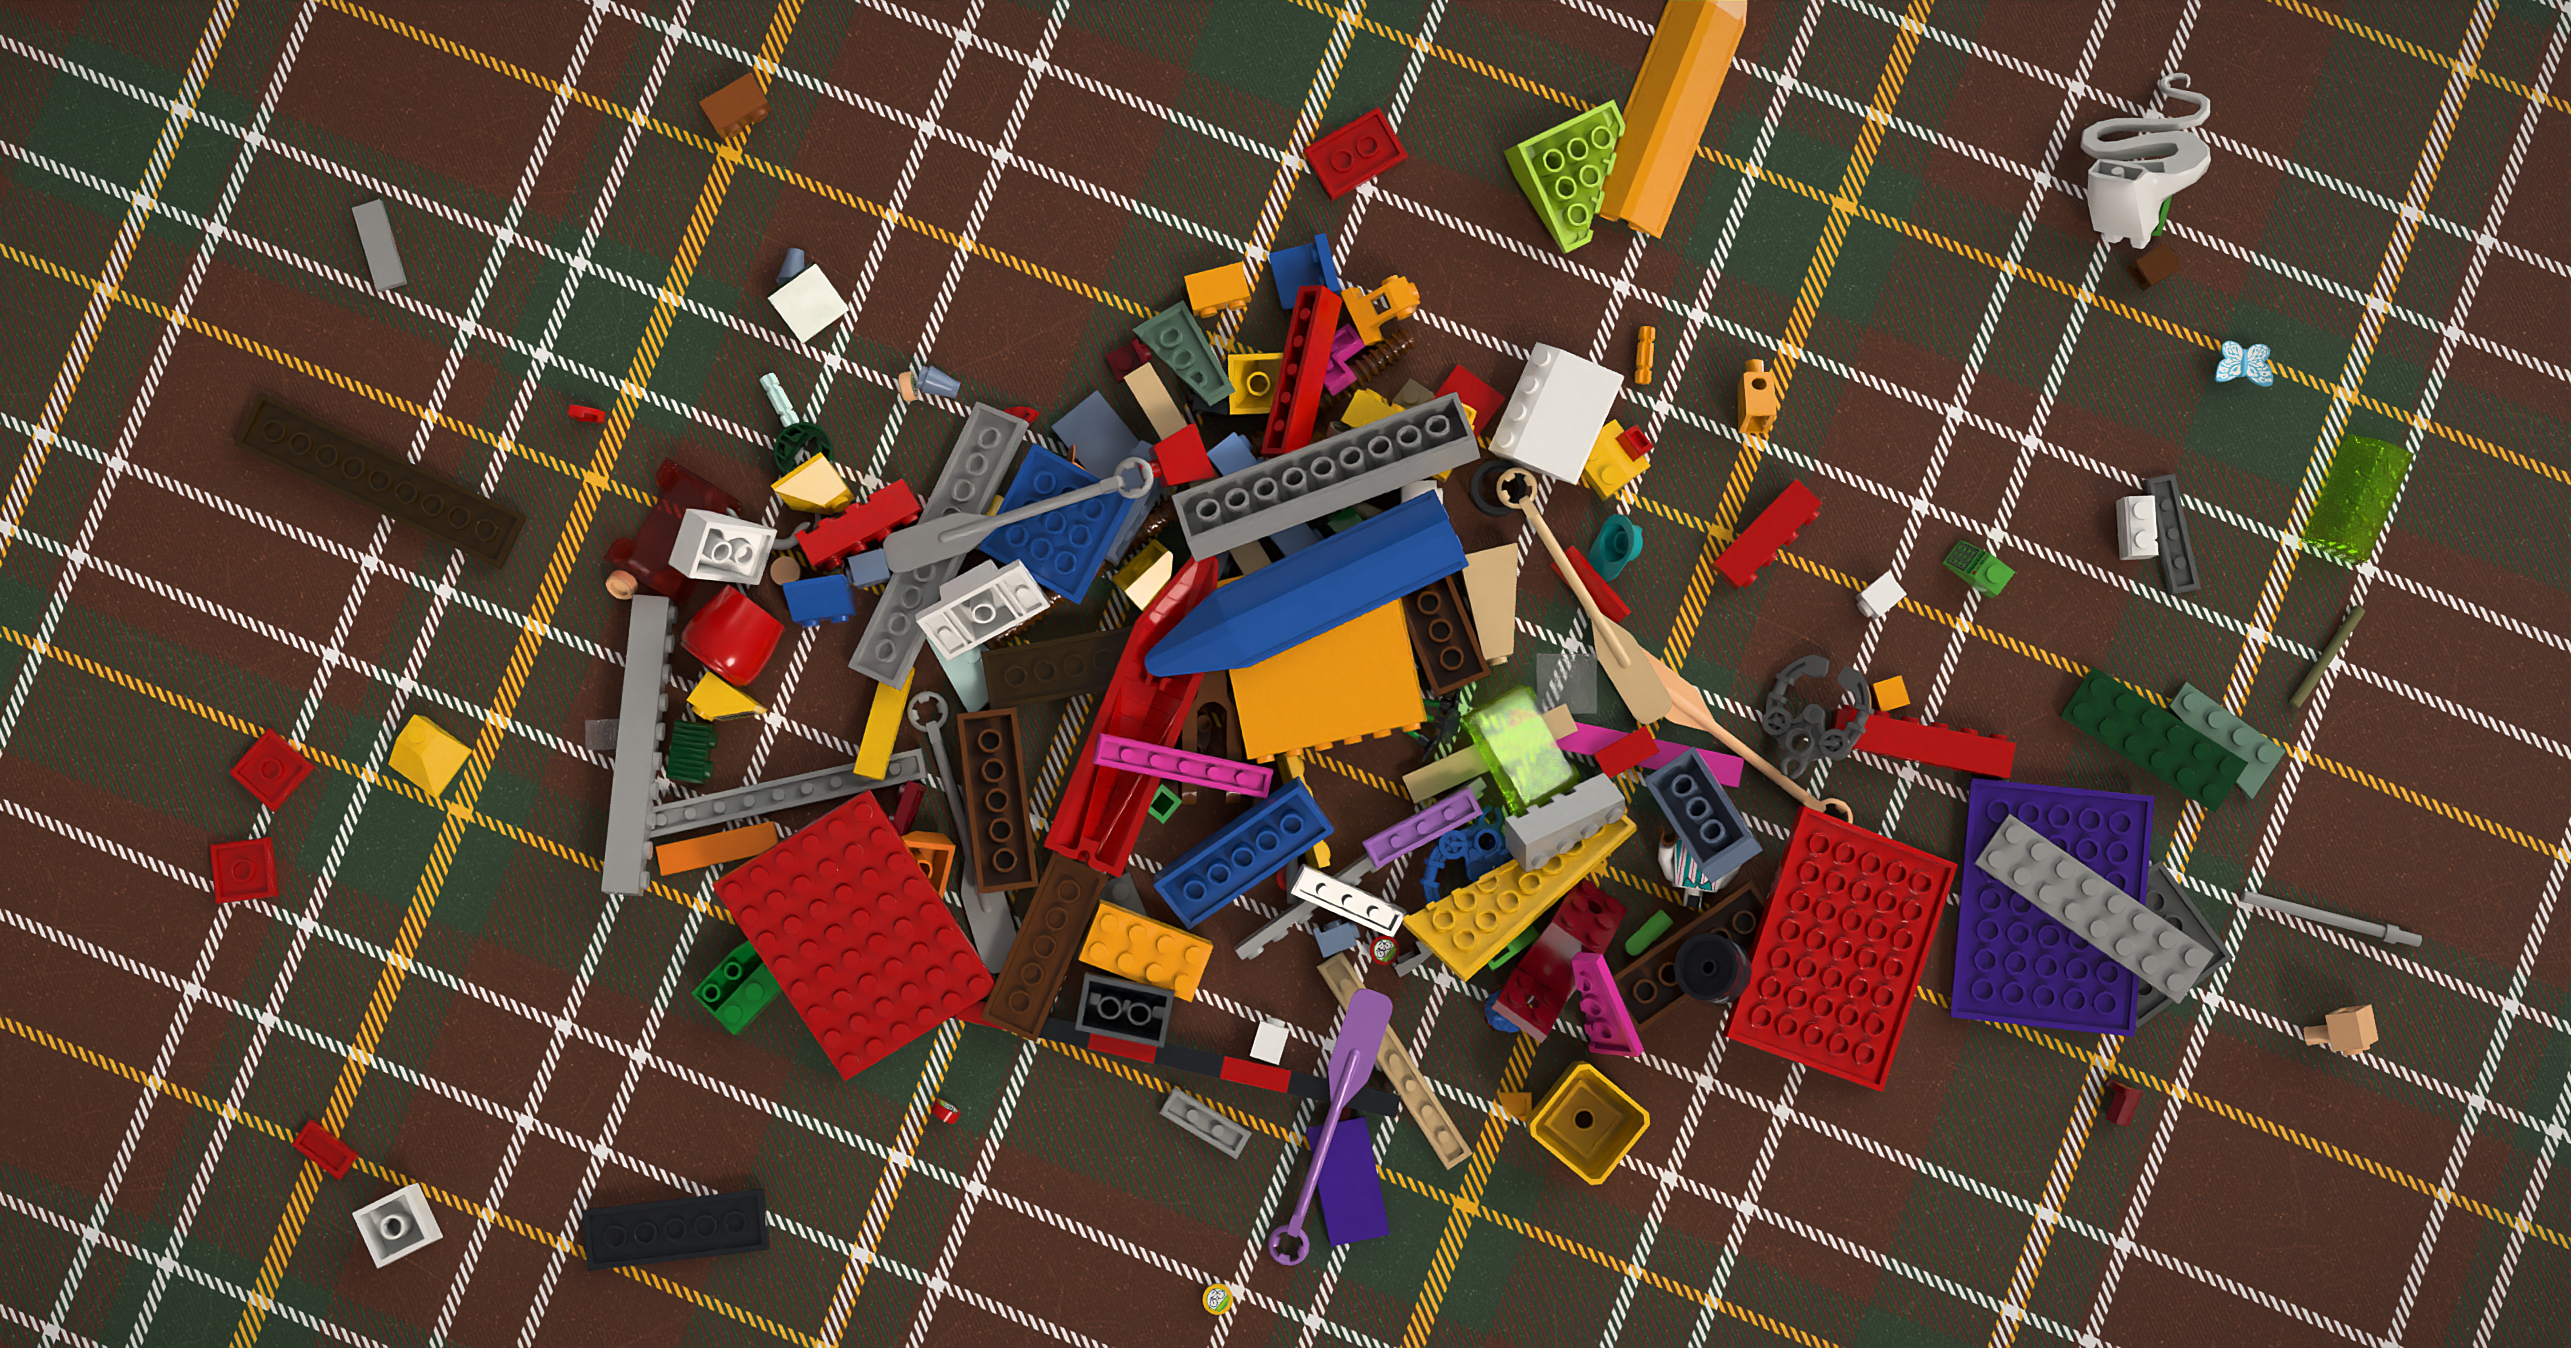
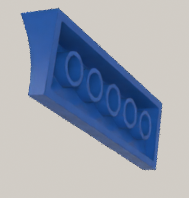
M1297 776L1269 795L1267 799H1263L1154 874L1153 886L1187 929L1190 930L1332 834L1334 827L1317 805L1301 778Z

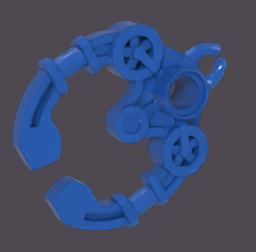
M1487 804L1481 809L1483 814L1477 816L1475 824L1459 831L1452 829L1437 837L1435 846L1432 848L1428 858H1425L1424 864L1427 865L1423 879L1420 878L1419 884H1422L1423 895L1427 904L1442 900L1438 893L1440 883L1434 881L1438 867L1444 869L1446 858L1458 859L1463 856L1466 877L1474 882L1478 881L1482 875L1488 873L1494 865L1500 867L1515 859L1506 848L1505 835L1501 831L1503 815L1499 807L1494 808L1496 816L1494 823L1489 824L1485 820V815L1492 810V806ZM1483 833H1488L1491 838L1490 845L1485 849H1481L1478 844L1479 837Z

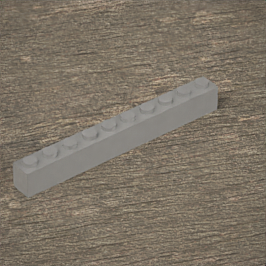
M633 594L601 891L606 894L643 896L644 889L647 890L649 887L650 873L646 871L647 859L651 860L653 853V843L649 841L650 830H654L656 824V812H652L653 800H657L659 795V783L655 782L656 770H661L662 753L658 752L659 741H663L665 737V723H661L662 712L667 711L668 694L665 693V684L670 682L672 672L671 664H668V655L673 653L675 638L674 635H671L672 623L676 624L678 608L674 606V602L669 597Z

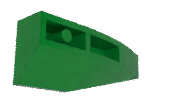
M748 940L735 948L691 994L733 1035H740L782 992V988Z

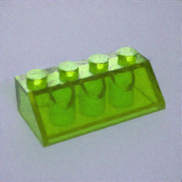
M2348 434L2301 542L2355 566L2368 562L2414 453L2387 441Z

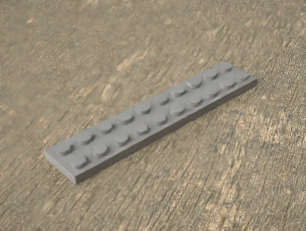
M977 401L917 525L957 512L986 515L1029 423ZM967 553L905 573L893 572L848 667L901 691L927 637V634L916 622L915 614L941 601L939 586L956 577Z

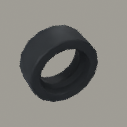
M1501 459L1487 461L1479 466L1472 475L1469 486L1470 498L1476 509L1484 515L1497 518L1508 516L1517 510L1505 505L1496 506L1489 504L1484 500L1480 491L1481 481L1487 474L1518 468L1510 461ZM1515 473V478L1512 479L1515 485V492L1509 502L1519 504V500L1525 496L1526 483L1523 480L1525 477L1521 473Z

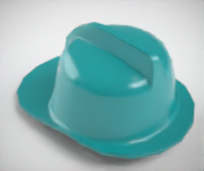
M1613 514L1607 518L1589 552V564L1605 582L1616 578L1625 564L1637 558L1642 550V528L1638 525H1633L1622 514Z

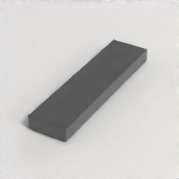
M2175 473L2143 480L2146 496H2154L2156 541L2169 596L2201 589Z

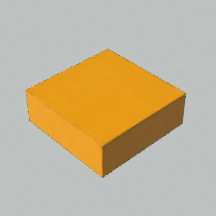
M1902 676L1871 684L1879 711L1885 712L1910 704Z

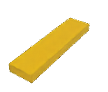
M913 666L901 691L879 681L853 771L855 776L884 782L915 672Z

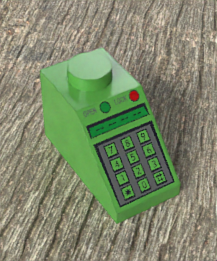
M1963 540L1958 541L1942 562L1944 566L1988 599L1998 596L2015 573V571L1992 554Z

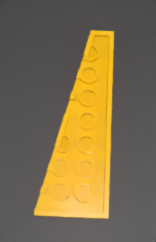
M1623 814L1615 823H1607L1599 828L1594 836L1588 839H1581L1568 852L1555 855L1549 859L1545 866L1540 869L1534 868L1528 873L1513 859L1482 875L1478 881L1463 889L1459 887L1444 899L1436 903L1433 901L1427 904L1426 908L1411 916L1409 914L1402 919V923L1465 983L1636 831L1637 825Z

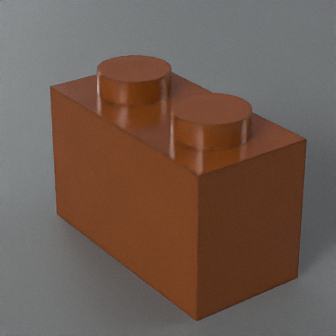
M750 72L699 102L722 139L737 136L743 131L744 126L751 122L758 123L768 116V112L773 110Z

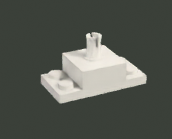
M990 559L939 586L941 601L915 615L916 622L945 659L949 661L1049 608L1050 601L1020 559L1001 569H998Z

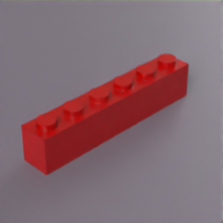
M1323 285L1299 286L1261 449V454L1269 459L1310 445L1343 300Z
M1843 704L1842 709L1833 710L1830 729H1840L1843 731L1846 728L1845 724L1847 721L1853 723L1858 711L1852 705ZM1874 710L1873 716L1869 715L1864 726L1866 729L1865 734H1862L1851 748L1854 751L2004 780L2010 778L2016 743L2008 742V737L2000 734L1990 733L1989 738L1977 736L1978 731L1974 729L1960 728V731L1957 732L1948 730L1949 725L1944 723L1931 722L1930 726L1919 724V719L1901 716V720L1889 718L1890 713Z

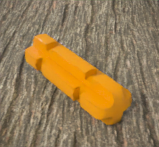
M1642 326L1639 329L1638 340L1640 342L1637 345L1636 367L1638 370L1635 371L1634 378L1637 384L1645 385L1651 381L1652 371H1650L1653 363L1654 343L1652 341L1655 339L1654 327Z

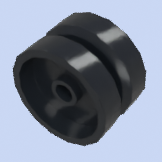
M1710 933L1694 935L1685 941L1677 952L1674 963L1676 981L1681 989L1692 998L1715 1004L1729 1003L1740 997L1748 987L1752 974L1750 957L1741 945L1732 939Z

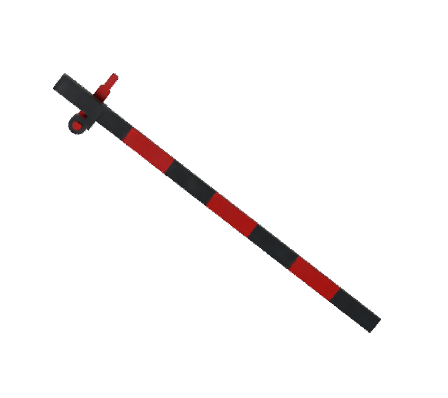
M977 1001L951 1017L1007 1030L981 1018L987 1002ZM1050 1016L1047 1017L1039 1036L1042 1039L1331 1104L1329 1079L1166 1042L1164 1048L1079 1031L1075 1030L1076 1022ZM1363 1086L1342 1108L1339 1120L1348 1119L1351 1108L1396 1118L1401 1095Z

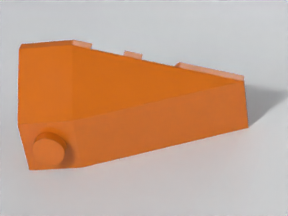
M914 831L902 836L901 838L943 900L956 845L943 833Z

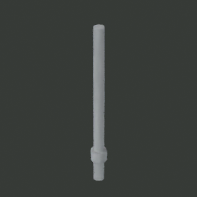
M2245 890L2241 895V902L2377 936L2384 942L2392 944L2400 942L2419 947L2422 942L2421 935L2401 931L2398 926L2390 924L2382 926Z

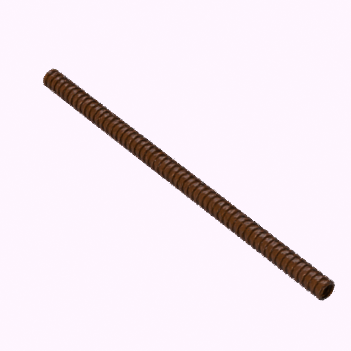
M1398 328V333H1391L1390 339H1383V344L1378 343L1375 346L1376 349L1368 350L1369 354H1362L1361 360L1358 361L1356 359L1353 361L1354 365H1347L1355 374L1357 380L1336 395L1332 396L1323 386L1315 420L1319 419L1321 413L1325 415L1328 408L1332 410L1335 403L1340 404L1343 397L1347 399L1350 392L1355 393L1357 387H1364L1363 383L1365 381L1369 383L1372 376H1379V371H1386L1387 365L1390 367L1394 365V360H1401V355H1408V350H1415L1416 343L1405 328ZM1267 424L1264 426L1265 429L1263 431L1260 429L1257 431L1256 436H1249V442L1253 446L1250 452L1256 460L1261 457L1266 458L1261 454ZM1215 469V471L1217 472L1218 476L1221 478L1222 476H1221V475L1219 474V472ZM1182 485L1183 489L1180 491L1176 489L1174 491L1175 494L1191 489L1190 485ZM1170 494L1165 502L1164 500L1160 501L1161 505L1158 507L1154 505L1152 507L1153 510L1147 515L1124 556L1127 554L1131 556L1133 554L1132 550L1135 548L1139 550V545L1142 543L1146 545L1149 538L1154 539L1157 532L1161 534L1164 527L1168 529L1172 521L1174 523L1178 521V514ZM1104 559L1095 577H1102V572L1105 570L1109 572L1110 566L1117 565ZM1041 587L1049 598L1050 607L984 642L989 650H995L1000 646L1004 648V643L1007 641L1011 643L1013 641L1012 638L1015 635L1019 637V632L1022 630L1026 632L1030 624L1034 626L1037 619L1041 621L1044 614H1051V609H1058L1057 605L1059 603L1062 605L1066 603V598L1048 587L1045 589Z

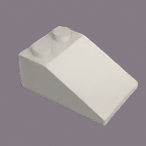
M687 508L668 564L689 578L759 585L777 530L711 511Z

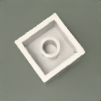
M418 1183L406 1186L352 1213L377 1269L443 1238Z

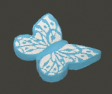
M2226 341L2221 345L2220 352L2223 360L2216 367L2214 375L2216 382H2226L2236 377L2246 376L2251 382L2262 387H2268L2273 384L2271 367L2265 363L2270 355V349L2267 345L2255 344L2247 350L2242 349L2238 343L2233 341Z

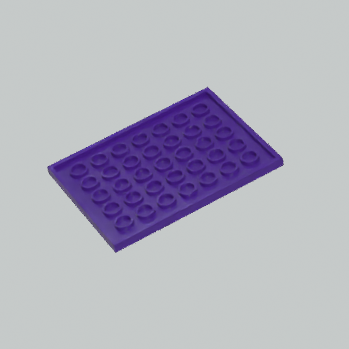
M1970 778L1949 1017L2130 1037L2135 1036L2139 977L1975 865L1974 862L2006 816L2011 814L2145 906L2154 796Z

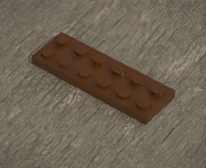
M1053 852L981 1015L982 1019L1033 1042H1037L1109 875L1062 856L1057 852Z

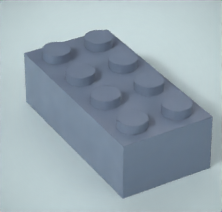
M1694 746L1644 779L1700 871L1711 883H1714L1763 850L1714 773Z

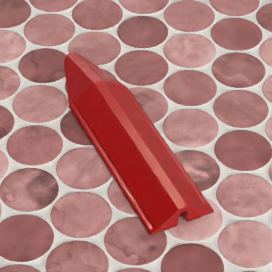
M1192 555L1135 621L1043 846L1057 851L1060 855L1072 860L1076 859L1086 862L1091 868L1098 871L1107 872L1121 878L1162 777L1092 763L1098 733L1170 748L1175 747L1205 672L1164 677L1154 676L1146 669L1145 658L1158 642L1209 594L1217 589L1219 565L1215 555L1195 562Z

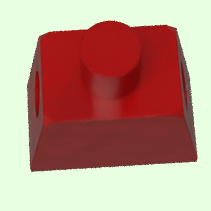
M1195 422L1148 449L1152 460L1147 463L1150 464L1153 470V477H1159L1163 488L1205 481L1215 476ZM1139 464L1138 470L1142 480L1146 482V479H1143V473L1141 471L1143 466Z

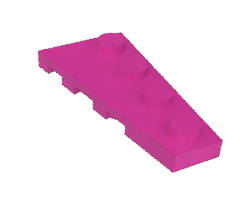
M1577 952L1571 960L1576 986L1582 992L1583 997L1580 1001L1581 1011L1586 1013L1587 1018L1584 1027L1586 1034L1590 1035L1591 1039L1588 1044L1589 1053L1639 1057L1644 1048L1603 955Z

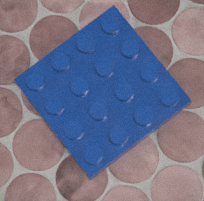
M1033 443L996 515L1099 483L1102 479ZM1118 491L1109 494L1104 493L1000 526L982 540L978 549L1007 565L1020 559L1035 581L1074 603L1080 604L1136 498L1123 497Z

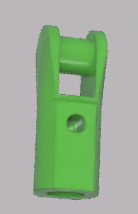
M1660 909L1640 930L1627 940L1625 951L1631 956L1639 955L1674 922Z

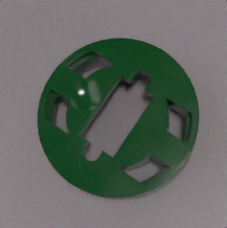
M799 422L788 426L779 434L774 445V459L778 468L785 475L794 470L796 463L793 459L807 439L812 441L813 438H817L815 445L818 448L811 458L819 452L824 455L825 448L829 451L827 460L833 465L835 459L834 444L829 435L820 426L809 422ZM796 430L800 432L793 435L792 437L789 436V434ZM782 445L785 446V457L780 454Z

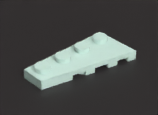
M927 636V641L968 713L981 711L989 703L981 652L989 651V649L981 643L947 661Z

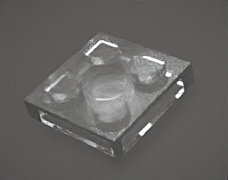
M1536 654V713L1543 714L1566 703L1570 714H1597V654Z

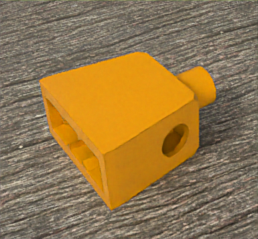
M1753 359L1746 362V372L1742 374L1738 384V433H1768L1776 417L1774 375L1772 372H1764L1762 360Z

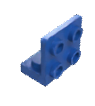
M1326 233L1315 235L1314 243L1269 254L1281 306L1284 311L1294 309L1299 286L1323 285L1340 297V286Z

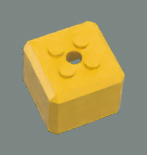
M1581 1060L1572 1061L1525 1119L1526 1131L1590 1185H1597L1605 1181L1650 1125V1117L1645 1109L1589 1063ZM1581 1111H1588L1592 1116V1122L1586 1128L1578 1127L1575 1122L1576 1115Z

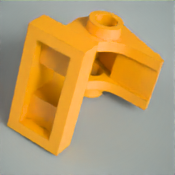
M1397 275L1391 276L1381 282L1382 287L1365 296L1360 288L1349 287L1340 292L1365 346H1376V344L1383 342L1384 338L1379 330L1381 324L1397 316L1398 320H1403L1416 312L1417 305L1420 304L1419 293L1413 282L1408 284L1405 276L1398 278ZM1386 295L1391 309L1378 315L1372 303Z

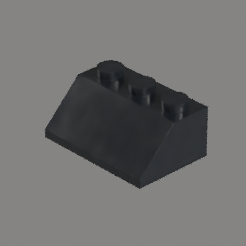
M1086 972L1075 1030L1164 1048L1173 1009L1175 990Z

